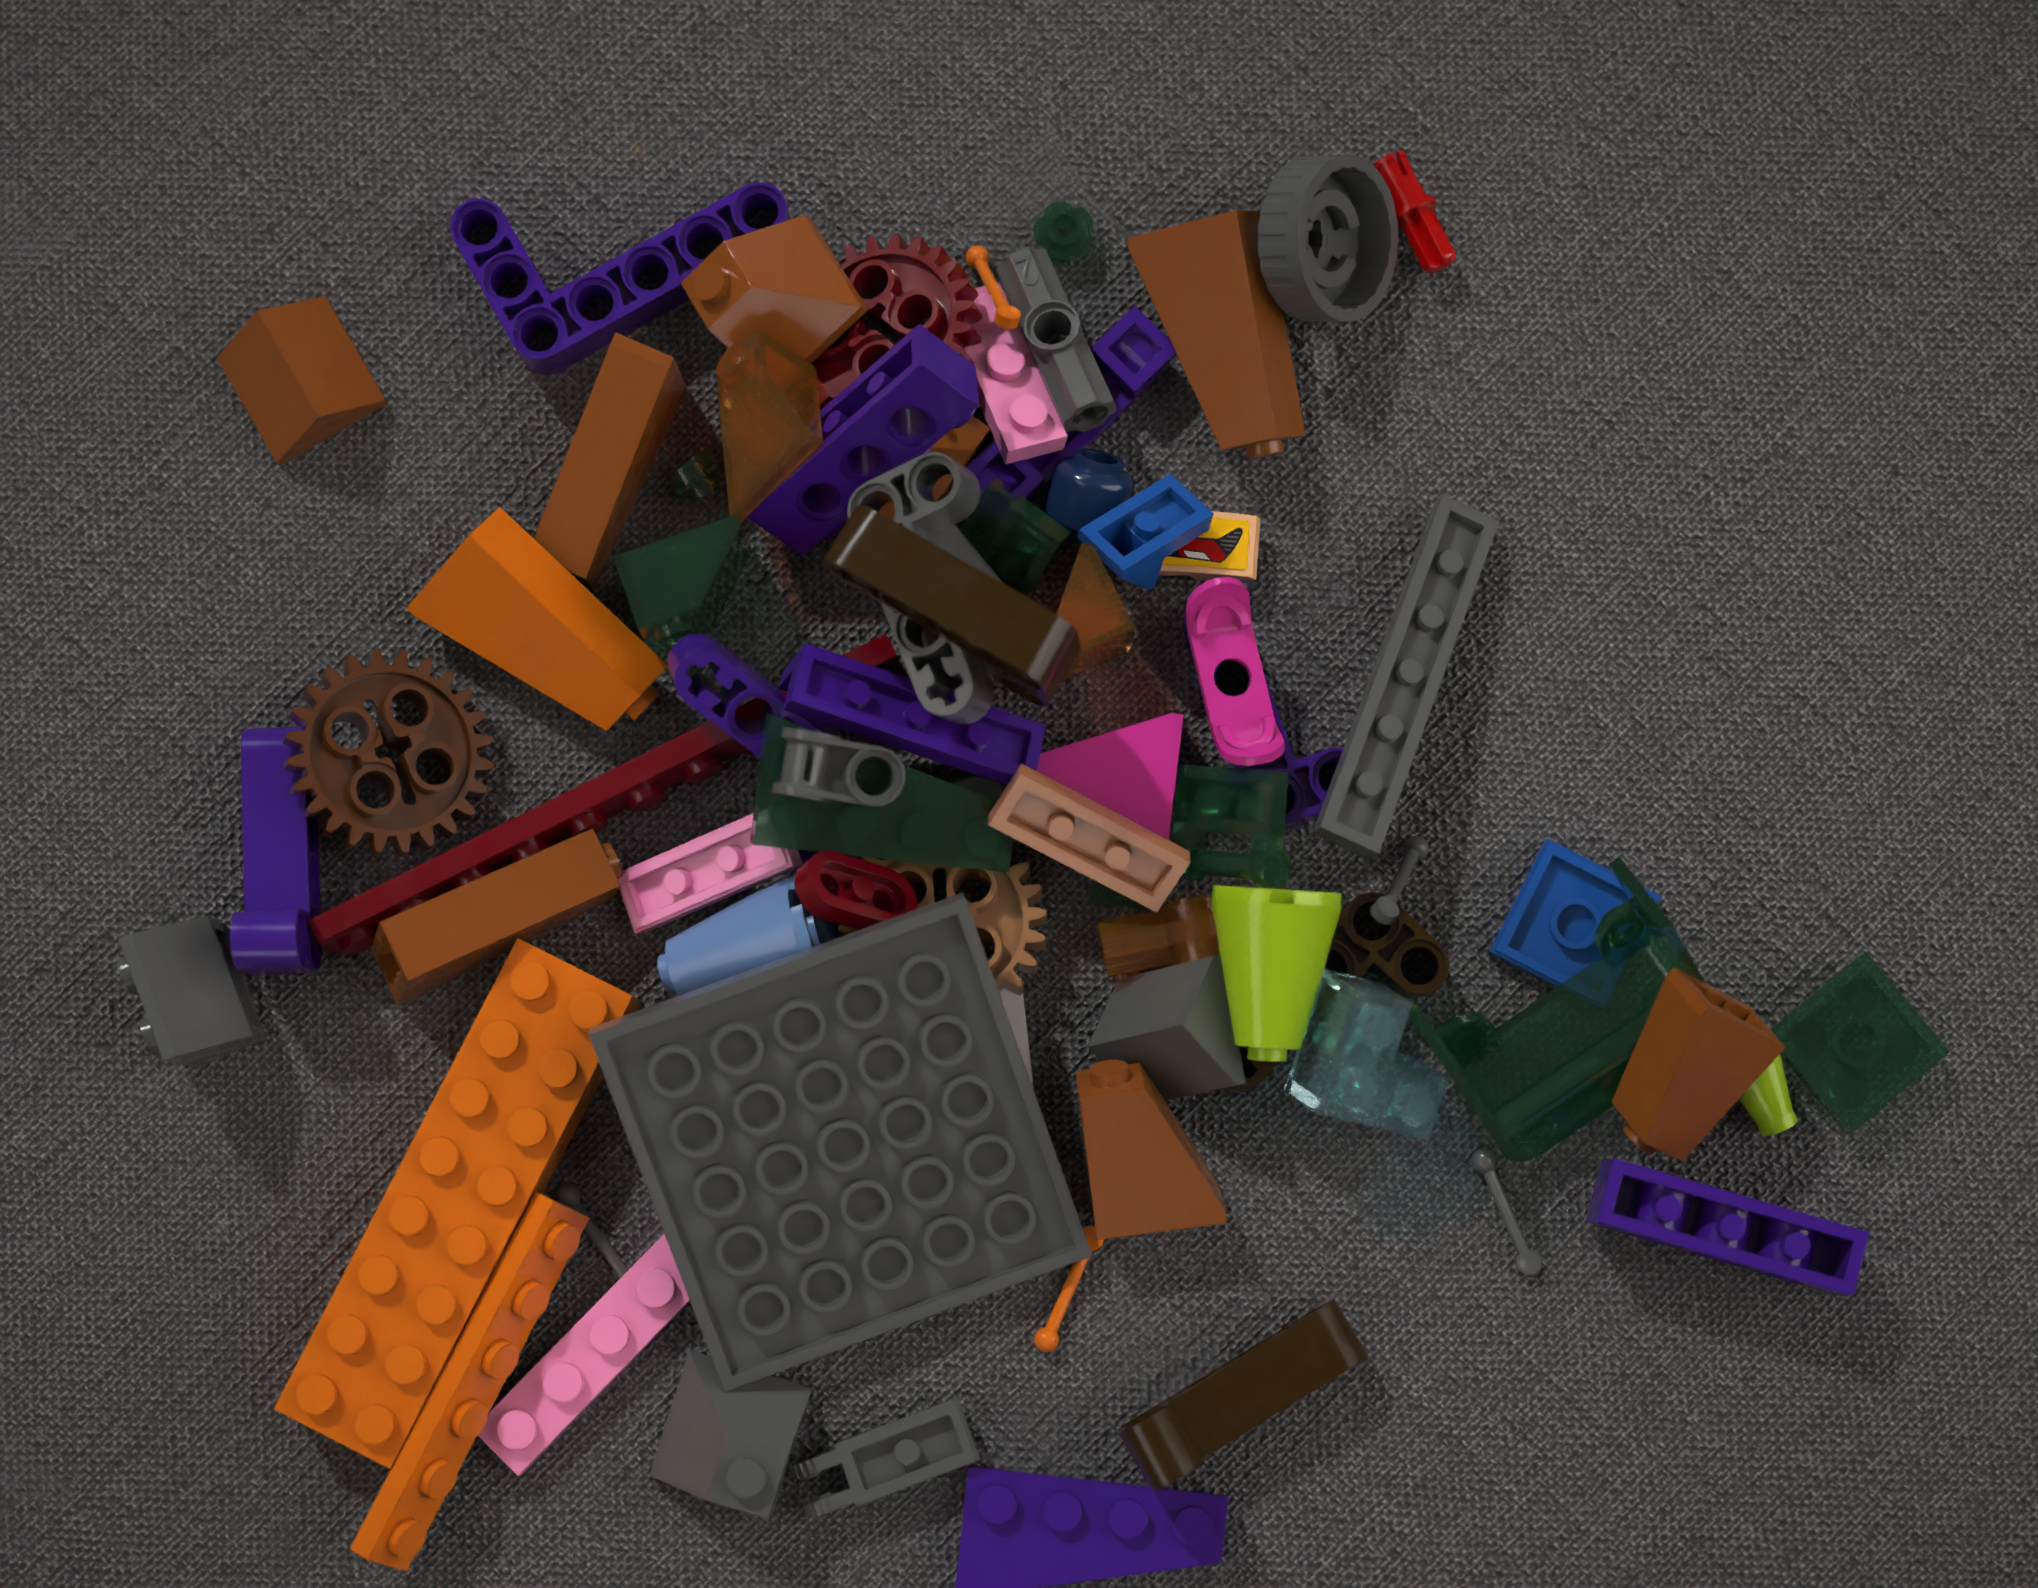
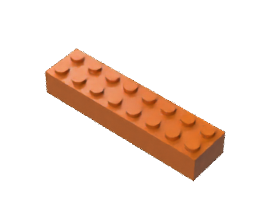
M517 938L282 1391L274 1410L389 1469L392 1468L535 1192L544 1193L604 1076L591 1043L588 1029L636 1012L642 1002L641 1000Z

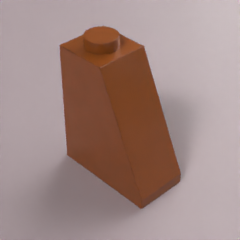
M1674 967L1663 982L1611 1103L1627 1121L1623 1131L1636 1146L1651 1155L1656 1150H1659L1683 1161L1786 1047L1751 1007Z
M1104 1060L1093 1064L1087 1070L1075 1071L1097 1240L1227 1223L1226 1211L1218 1181L1140 1063L1127 1064L1121 1060Z

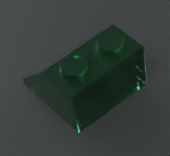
M737 515L613 556L637 628L651 650L663 648L665 654H669L673 645L682 637L691 634H704L713 630L751 554L748 540Z

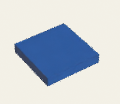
M1547 838L1543 841L1488 954L1600 1011H1605L1662 896Z

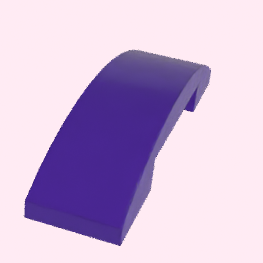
M1136 306L1090 348L1116 405V412L1110 415L1103 425L1084 433L1074 430L1066 432L1068 437L1064 450L1006 465L995 440H993L965 467L972 471L979 481L981 490L979 504L999 524L1024 506L1051 482L1054 467L1060 460L1065 457L1074 456L1077 449L1088 448L1177 355L1170 339Z

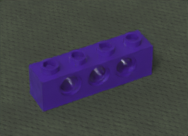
M917 325L745 476V517L802 556L820 540L831 538L840 529L843 521L848 518V503L855 489L885 472L920 455L927 454L931 446L952 428H960L969 421L979 406L976 366L922 325Z
M1616 1158L1601 1161L1585 1223L1838 1296L1854 1295L1870 1232Z

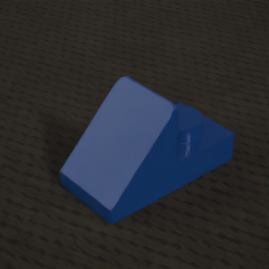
M1169 474L1079 529L1077 538L1118 577L1150 590L1156 585L1164 558L1207 532L1214 513L1173 475Z

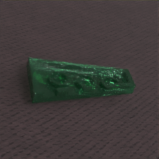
M766 712L750 842L753 845L815 852L832 850L852 856L1009 872L1013 838L988 825L989 813L997 800L903 765L905 769V783L901 793L893 801L883 806L859 805L830 800L829 803L771 793L773 782L780 781L787 743L781 737L782 728L813 730ZM808 750L807 760H806V765H805V771H804V777H803L804 779H805L806 768H807V762H808V757H809V750ZM869 757L858 765L855 772V781L858 788L865 794L874 795L885 786L887 771L879 759Z

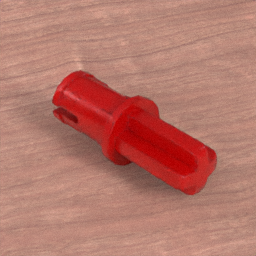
M1404 150L1397 151L1395 156L1392 152L1380 158L1373 166L1382 175L1390 190L1396 210L1398 228H1402L1423 270L1430 274L1443 270L1456 260V253L1433 211L1437 206L1434 196H1427Z

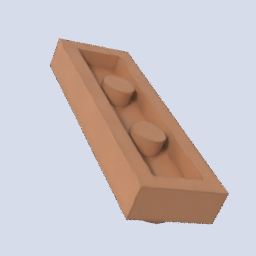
M1022 763L989 813L988 825L1155 912L1159 911L1190 864L1189 850Z

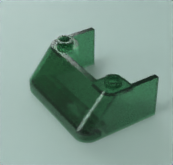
M1620 856L1610 862L1609 866L1629 900L1609 910L1603 916L1596 929L1594 942L1602 957L1508 1021L1495 1028L1486 1015L1479 1012H1469L1452 1016L1441 1027L1434 1030L1412 997L1401 1003L1494 1142L1510 1161L1524 1162L1540 1156L1614 1106L1611 1103L1663 982L1674 967L1705 983L1672 922Z

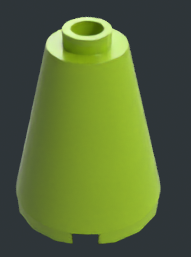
M1213 885L1211 902L1234 1042L1237 1046L1248 1047L1247 1059L1287 1062V1050L1301 1049L1341 913L1342 893Z

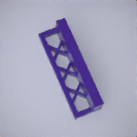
M807 643L803 644L782 672L778 689L787 692L783 708L785 711L1005 785L1009 783L1021 763L1037 771L1046 729L1044 724L992 706L986 715L977 722L966 725L953 723L932 714L923 707L917 697L911 679ZM955 694L947 697V701L956 702Z

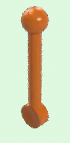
M980 245L971 247L966 253V263L970 268L978 271L996 307L994 322L1004 329L1017 328L1021 312L1016 307L1008 305L988 266L990 261L988 250Z
M1095 1226L1084 1227L1083 1231L1092 1253V1251H1096L1102 1246L1104 1239L1097 1240ZM1090 1257L1073 1263L1046 1326L1040 1328L1035 1333L1034 1344L1041 1352H1052L1059 1345L1057 1331Z

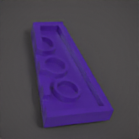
M969 1465L955 1588H1041L1222 1563L1229 1496L1164 1487L1152 1492L1151 1488L1146 1485Z

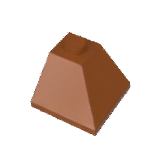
M804 215L723 241L681 282L682 287L708 330L768 386L780 393L868 310L812 219Z

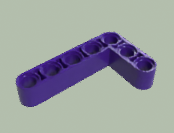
M754 182L743 186L549 294L503 211L496 203L481 198H474L463 202L455 209L451 217L450 231L454 242L522 361L530 370L538 374L552 375L565 370L610 345L615 332L626 336L689 301L690 298L682 287L681 282L704 261L692 256V250L700 240L715 238L723 242L759 230L746 224L749 214L759 208H769L778 214L772 225L790 220L791 218L785 197L777 187L768 183ZM482 224L497 226V233L489 243L484 245L469 243V236L477 226ZM661 268L668 272L666 282L658 289L644 290L637 286L639 277L648 269ZM522 276L528 279L524 292L519 296L503 298L498 295L501 284L507 278ZM606 298L613 302L610 314L604 319L589 321L583 318V311L592 300ZM548 328L558 331V338L550 349L542 352L528 349L531 336L538 330Z

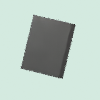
M1220 955L1118 980L1087 1046L1100 1061L1121 1060L1127 1064L1140 1063L1165 1101L1246 1084L1240 1049L1234 1042Z

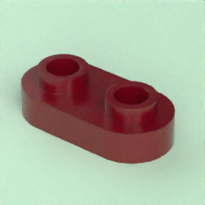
M822 850L817 852L803 863L795 874L794 886L800 902L810 913L823 920L861 930L917 909L915 893L909 882L900 873L891 868L836 851Z

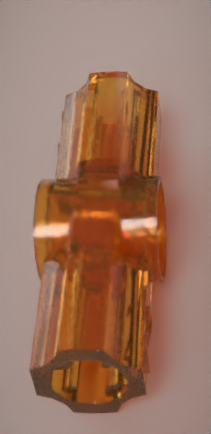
M1282 885V886H1277V887H1272V888H1267V889H1286V890H1287V886H1286V885ZM1213 894L1173 901L1162 906L1163 910L1158 912L1131 914L1097 923L1100 946L1108 978L1220 955L1211 902Z

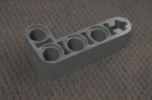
M930 452L885 472L855 489L848 503V520L857 505H863L879 512L886 503L894 501L895 514L892 520L936 545L933 534L964 520L974 512L979 504L980 484L972 471L944 453ZM952 473L953 485L951 491L942 500L934 501L933 489L936 482L942 476ZM881 603L917 697L923 707L936 716L963 725L977 722L984 717L991 707L993 690L983 661L940 636L931 646L924 647L922 642L924 627ZM935 666H944L945 671ZM951 677L962 681L963 685L955 690ZM955 692L957 701L954 703L947 701V697Z

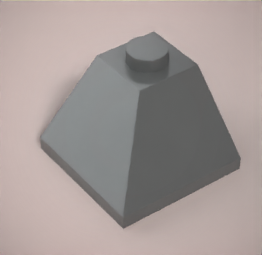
M689 1350L649 1476L701 1499L768 1520L775 1513L813 1388L770 1375L724 1392L711 1356Z

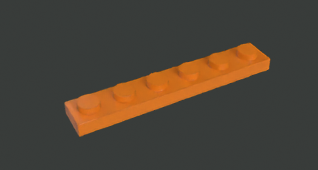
M535 1192L359 1529L350 1550L368 1561L407 1572L414 1556L422 1548L427 1531L444 1498L454 1487L458 1471L477 1435L484 1429L488 1420V1414L507 1377L515 1369L519 1360V1354L538 1317L545 1311L549 1303L550 1294L567 1261L577 1250L580 1236L590 1217L541 1193Z

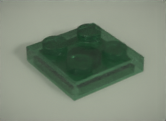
M1866 951L1858 954L1769 1028L1786 1047L1780 1053L1782 1059L1845 1134L1853 1133L1950 1052Z

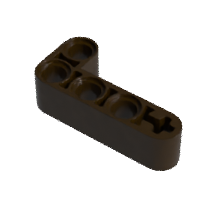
M857 505L822 561L829 571L849 585L994 667L996 677L1005 687L1040 707L1046 708L1081 652L1078 631L1061 616L869 507Z
M1376 892L1360 894L1341 911L1329 954L1336 957L1342 965V980L1337 986L1329 988L1319 985L1305 1035L1368 968L1399 995L1411 999L1426 997L1442 986L1448 976L1449 960L1447 953L1399 905V915L1391 924L1387 925L1386 933L1381 939L1371 941L1359 936L1353 925L1354 913L1360 908H1371L1379 897L1385 896L1382 893ZM1406 952H1422L1431 960L1434 970L1428 984H1412L1402 975L1400 964ZM1239 1046V1049L1241 1051L1244 1048V1046ZM1250 1060L1248 1067L1253 1072V1075L1249 1079L1244 1075L1246 1084L1222 1090L1234 1094L1248 1092L1262 1082L1279 1062Z
M1332 1299L1119 1428L1117 1432L1152 1492H1155L1203 1463L1204 1457L1357 1365L1368 1357V1353L1335 1299Z

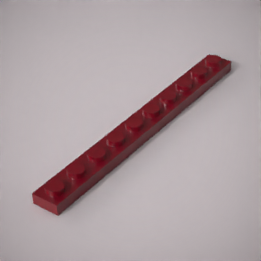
M887 634L877 637L842 655L895 674L903 672L898 656ZM757 697L737 707L735 716L743 720L756 718L763 712L766 700ZM708 721L308 920L318 944L335 955L339 952H342L343 955L358 953L372 945L379 922L592 828L595 834H598L608 826V818L628 808L632 812L648 809L665 798V790L685 780H688L691 784L704 781L721 771L723 761L745 751L746 755H754V753L714 723Z

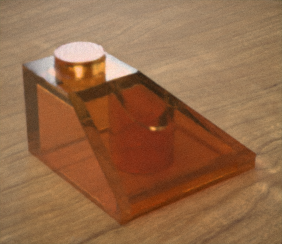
M759 328L741 345L736 343L729 347L722 355L716 368L730 518L739 524L823 443L816 367Z

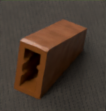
M1234 210L1127 238L1129 252L1220 449L1245 448L1247 459L1283 453L1284 440L1305 436L1284 312L1275 303L1273 296L1270 295L1260 268L1257 235L1260 211Z
M616 332L609 345L534 536V539L583 586L593 591L687 391L686 384L674 357Z
M592 828L379 922L370 949L398 1006L510 951L517 938L528 942L611 901L621 886L618 878L623 876L622 867L612 846L608 842L600 844Z

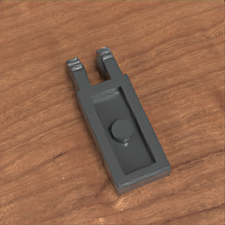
M957 1396L835 1444L836 1449L790 1466L789 1470L793 1481L799 1479L807 1480L822 1474L825 1469L842 1464L850 1487L835 1493L827 1492L821 1494L803 1505L807 1519H813L855 1502L857 1507L980 1460V1455Z

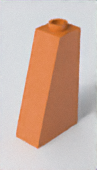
M501 507L467 536L406 607L416 618L606 731L624 712L634 721L660 693L651 684L668 667L653 650Z

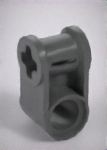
M788 727L782 728L781 737L787 741L780 781L773 782L771 793L829 803L830 800L867 806H883L893 801L901 793L905 783V769L900 758L891 750L879 746L841 740V737ZM808 750H809V757H808L807 768H806V774H805V779H804L803 777H804L805 765H806L807 754H808ZM869 757L879 759L887 771L885 786L874 795L862 792L855 781V772L858 765Z

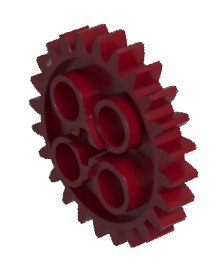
M893 233L887 248H884L874 235L869 236L866 253L860 255L850 244L845 246L846 262L840 266L868 310L865 314L874 324L890 335L896 334L902 339L922 321L929 318L923 325L924 328L972 364L975 363L964 351V347L981 343L982 337L972 327V324L982 320L983 313L973 302L979 294L967 279L968 274L956 259L952 260L940 245L931 249L920 236H916L908 245L899 233ZM885 288V290L879 296L875 297L877 293H879L882 289ZM858 319L795 379L799 384L797 391L819 412L888 352L894 344L878 331L873 329L869 331ZM846 337L845 341H844L842 344H840L839 346H837V344H838L843 338Z

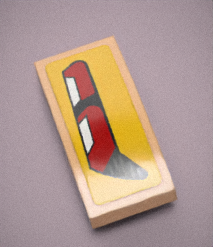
M1212 511L1214 516L1209 530L1165 557L1159 575H1189L1195 580H1211L1219 577L1256 580L1261 518L1255 515Z

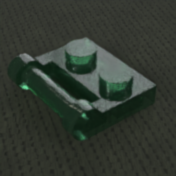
M1178 764L1172 842L1190 851V864L1180 879L1198 881L1206 876L1252 880L1256 886L1261 888L1278 889L1284 886L1291 870L1289 858L1283 852L1288 772ZM1205 831L1252 835L1250 854L1209 850L1204 844Z

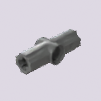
M1028 246L1008 254L1004 263L996 268V273L1010 305L1016 307L1021 312L1019 326L1066 432L1074 430L1084 433L1103 425L1105 420L1116 412V405L1084 336L1079 315L1070 304L1046 249H1032ZM1053 335H1067V338L1060 343H1044L1046 339Z

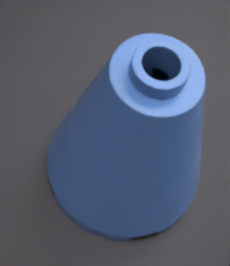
M796 871L791 872L669 938L665 943V954L658 956L659 975L664 988L668 992L675 991L680 996L838 938L834 922L816 917L803 906L795 891L794 878Z

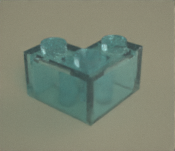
M1324 969L1301 1049L1296 1051L1284 1092L1316 1114L1429 1140L1448 1078L1415 1057L1397 1053L1413 1002L1379 982Z

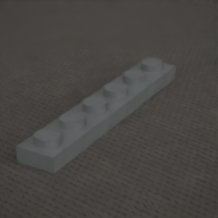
M1444 494L1434 503L1312 834L1368 860L1373 859L1379 854L1499 520Z

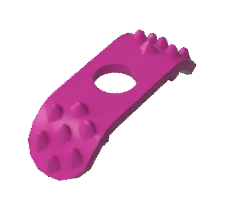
M1219 577L1208 580L1195 588L1187 598L1186 624L1215 746L1220 756L1226 762L1232 764L1253 766L1272 762L1282 756L1285 751V741L1276 724L1251 621L1249 592L1240 580L1232 577ZM1233 660L1241 663L1246 668L1249 674V685L1243 694L1229 696L1217 688L1214 682V671L1219 663Z

